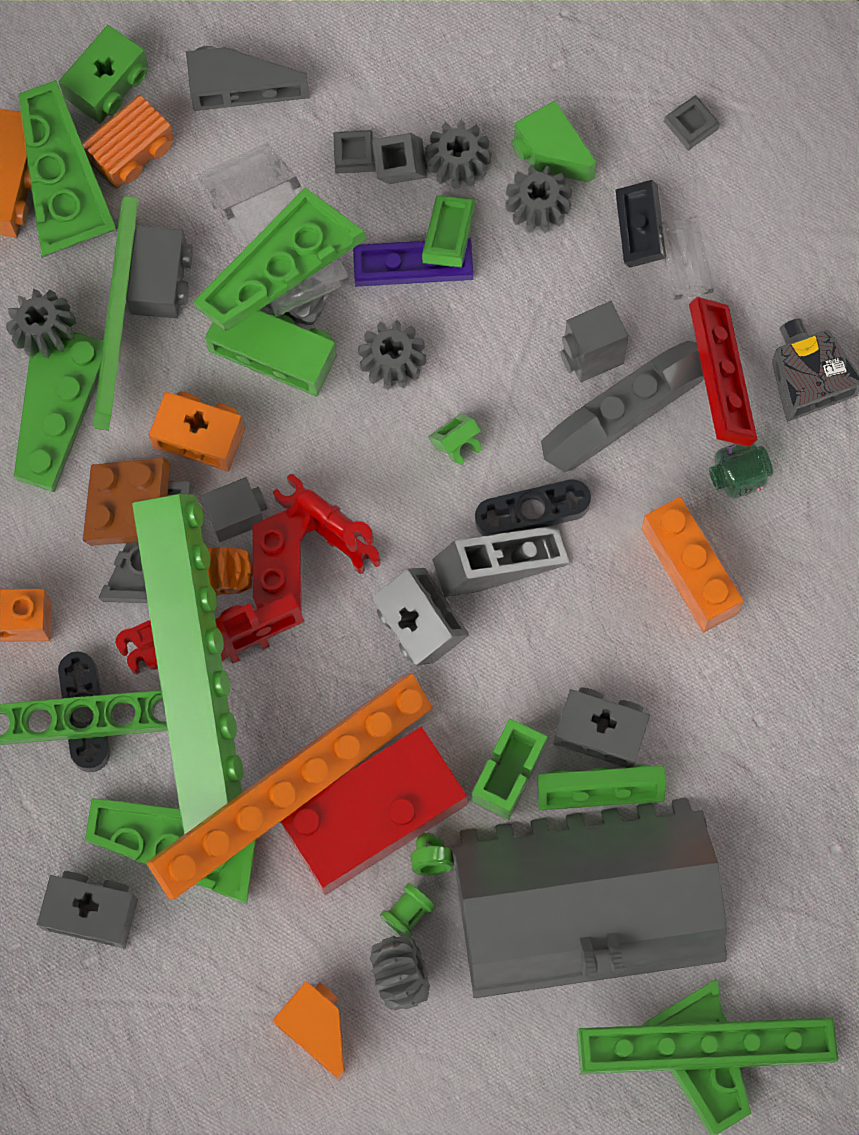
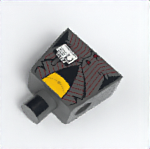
M800 318L788 321L779 328L786 345L776 349L772 365L787 422L858 396L859 373L829 330L809 336Z

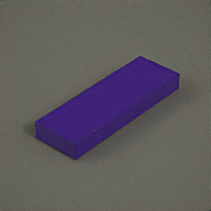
M471 238L468 239L462 267L423 263L422 252L425 241L359 244L353 248L355 287L474 280Z

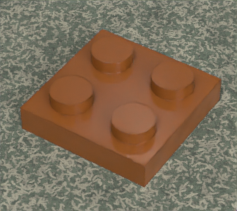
M164 458L92 464L83 541L90 546L138 542L132 503L168 495L171 463Z

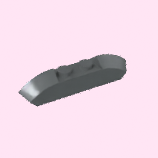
M686 341L666 350L567 417L541 440L544 460L563 472L574 470L704 380L697 343Z

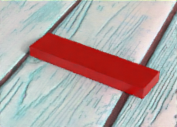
M696 297L689 303L716 439L750 447L758 439L729 305Z

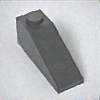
M202 46L194 51H186L190 96L194 111L309 98L306 73L226 47Z
M557 525L455 540L432 559L444 597L480 592L564 567L570 563Z

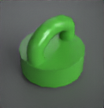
M422 833L418 836L416 840L417 850L410 854L412 871L423 876H434L449 872L454 867L452 850L445 847L440 838L432 833Z

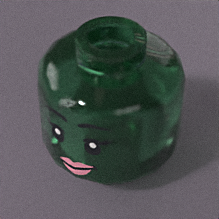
M755 443L751 446L733 444L719 449L714 456L715 465L709 467L710 478L715 489H723L732 499L764 489L767 486L768 477L773 475L771 461L766 449L762 445L757 447Z

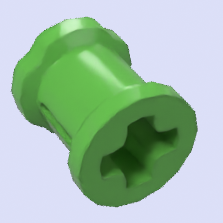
M407 883L404 887L405 893L389 911L383 910L380 917L400 936L406 935L411 937V930L427 912L432 913L435 905L416 887Z

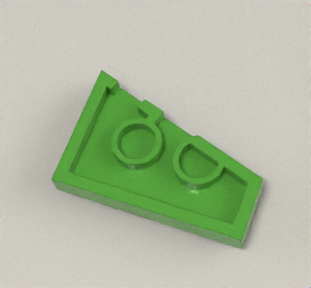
M717 979L647 1020L642 1025L727 1022V1018L723 1016L718 996L720 991ZM739 1067L671 1070V1073L709 1135H718L751 1114Z

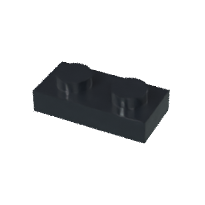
M653 180L616 189L624 263L630 268L666 259L658 185Z

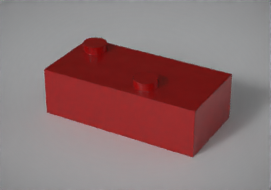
M420 726L342 775L281 820L280 824L323 893L327 895L467 806V795L423 727Z

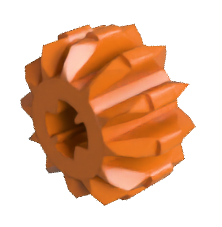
M207 547L210 554V566L207 569L209 583L213 587L216 596L241 594L252 587L253 564H251V557L247 551L242 548L235 549L234 547Z

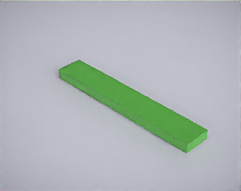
M130 196L122 198L93 420L94 429L109 431L138 206V198Z
M833 1017L579 1028L577 1030L580 1075L826 1064L839 1061Z

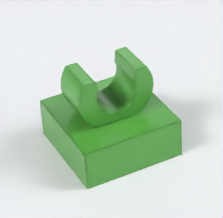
M461 413L428 436L436 450L448 454L453 462L460 465L465 463L460 455V448L463 444L468 443L472 451L476 453L482 451L480 442L474 438L481 430L472 417Z

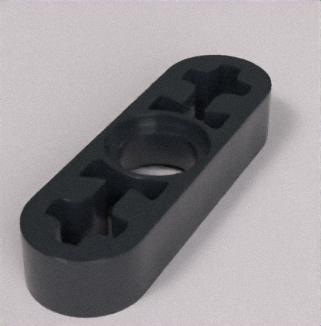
M570 479L486 499L476 508L475 526L482 536L543 528L582 518L588 512L591 501L590 490L583 482ZM573 491L575 497L583 498L579 500L577 508L571 509L569 503H562L556 505L557 514H551L549 495H554V503L564 501L566 493ZM534 499L541 502L545 509L543 515L537 519L526 518L521 512V506L525 501ZM508 505H515L514 516L518 523L512 524L511 516L499 519L498 527H492L490 522L482 521L487 518V511L494 510L497 516L509 514Z
M79 651L71 652L64 656L58 667L62 698L102 695L98 668L93 659L88 654ZM81 662L85 669H89V672H85L82 675L83 686L86 691L93 687V692H78L76 680L72 675H68V672L74 670L75 663ZM70 691L76 692L71 696L69 695ZM72 713L70 721L72 726L82 729L89 726L93 718L88 722L81 723L74 720ZM108 736L91 738L95 748H101V752L94 754V761L88 762L82 755L79 756V752L86 750L85 738L68 740L71 759L79 769L85 772H96L105 767L110 758Z

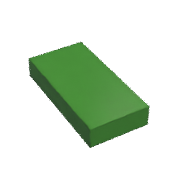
M436 195L422 252L423 263L462 267L475 213V199Z

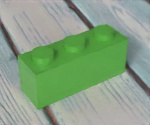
M258 310L228 331L223 330L216 323L212 322L205 336L209 352L315 397L318 396L337 357L336 345L330 335L316 328H311L308 331L296 326V323L291 318L280 313H274L272 316Z

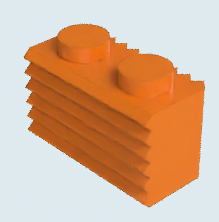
M139 94L83 141L82 145L89 162L115 188H119L122 183L129 184L137 179L142 172L143 166L149 163L150 159H158L164 156L170 149L174 137L168 121Z

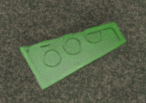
M54 80L19 93L18 99L41 258L115 231L116 227L57 81Z
M305 187L193 302L201 313L223 330L228 331L367 239L365 232Z
M74 332V339L62 340L65 346L64 352L54 347L51 349L49 359L43 357L40 351L33 358L29 357L14 477L17 481L54 492L99 380L103 341Z
M96 798L91 799L85 840L90 844L148 866L146 864L148 860L184 835L180 809ZM257 839L195 885L247 905Z

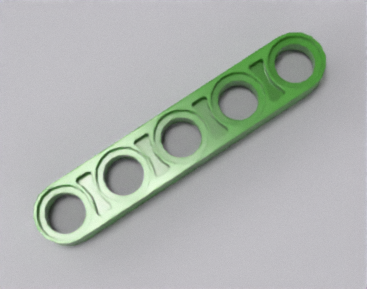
M162 690L0 704V714L8 716L10 724L8 730L0 735V745L168 731L167 722L160 721L154 716V708L160 701H163ZM123 703L132 705L135 708V717L129 724L119 725L113 721L112 714L115 707ZM80 707H88L93 711L94 715L91 724L82 729L72 726L70 719L73 711ZM40 710L49 712L52 720L48 729L42 732H35L30 729L29 719L33 713Z

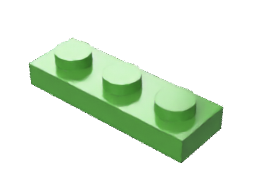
M640 764L632 768L609 769L597 767L590 771L567 772L564 770H554L547 774H537L539 810L664 802L666 776L664 766Z

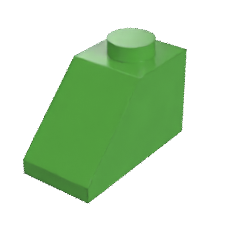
M556 101L515 122L512 146L522 161L527 159L530 165L533 164L539 172H543V169L549 165L552 175L563 173V176L583 182H590L595 179L597 162Z

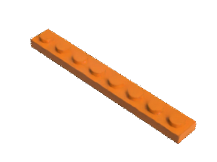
M413 673L400 677L148 860L146 864L168 899L179 897L432 710L431 703Z

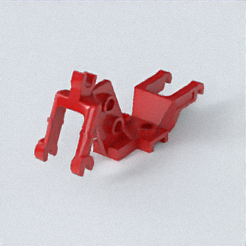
M294 474L287 476L289 485L296 489L292 495L285 496L277 489L273 491L276 502L288 509L252 526L253 600L257 609L253 610L251 603L244 606L236 605L224 610L220 617L215 619L216 628L221 631L224 648L221 653L222 662L230 657L232 663L240 661L237 653L260 643L264 650L270 647L267 639L305 622L302 616L301 542L307 533L315 530L328 540L327 543L330 546L337 547L351 558L353 567L359 574H363L365 571L364 559H370L375 567L381 565L379 552L376 547L371 545L374 542V536L370 526L362 521L353 522L340 512L341 509L337 505L333 506L316 492L305 489L302 481ZM358 536L363 537L364 541H365L367 544H364L363 542H361L359 539H357V537H358ZM151 620L133 628L124 629L117 635L115 644L123 656L128 654L127 644L129 642H133L137 647L127 657L128 667L133 674L137 675L140 673L138 665L140 661H144L151 670L158 668Z

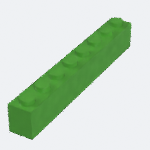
M176 494L134 502L132 505L183 831L186 834L242 793L241 780L244 769L241 758L236 755L234 738L237 734V724L234 715L230 713L227 698L230 693V680L226 671L223 670L221 660L224 642L221 631L216 628L214 611L217 607V598L213 587L210 586L207 571L210 566V554L207 546L203 543L201 526L204 522L203 510L200 503L196 501V495Z

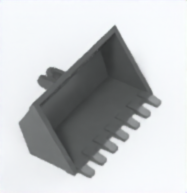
M687 798L672 800L674 814L656 816L653 804L646 803L636 806L638 815L636 820L621 822L618 809H604L601 811L603 824L586 827L583 815L576 813L566 816L567 830L550 832L548 821L545 818L531 821L532 835L514 837L512 824L497 825L495 827L497 840L479 842L476 829L461 830L462 845L452 846L473 998L726 962L727 951L725 941L727 926L719 863L707 830L703 810L692 811L689 800Z

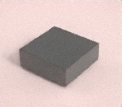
M696 95L666 115L664 123L688 151L716 132L720 126L719 121Z
M372 130L333 132L335 174L374 172Z

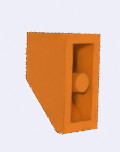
M305 981L272 1022L340 1081L345 1075L341 1013L334 1005L339 998L322 983L319 982L314 988Z

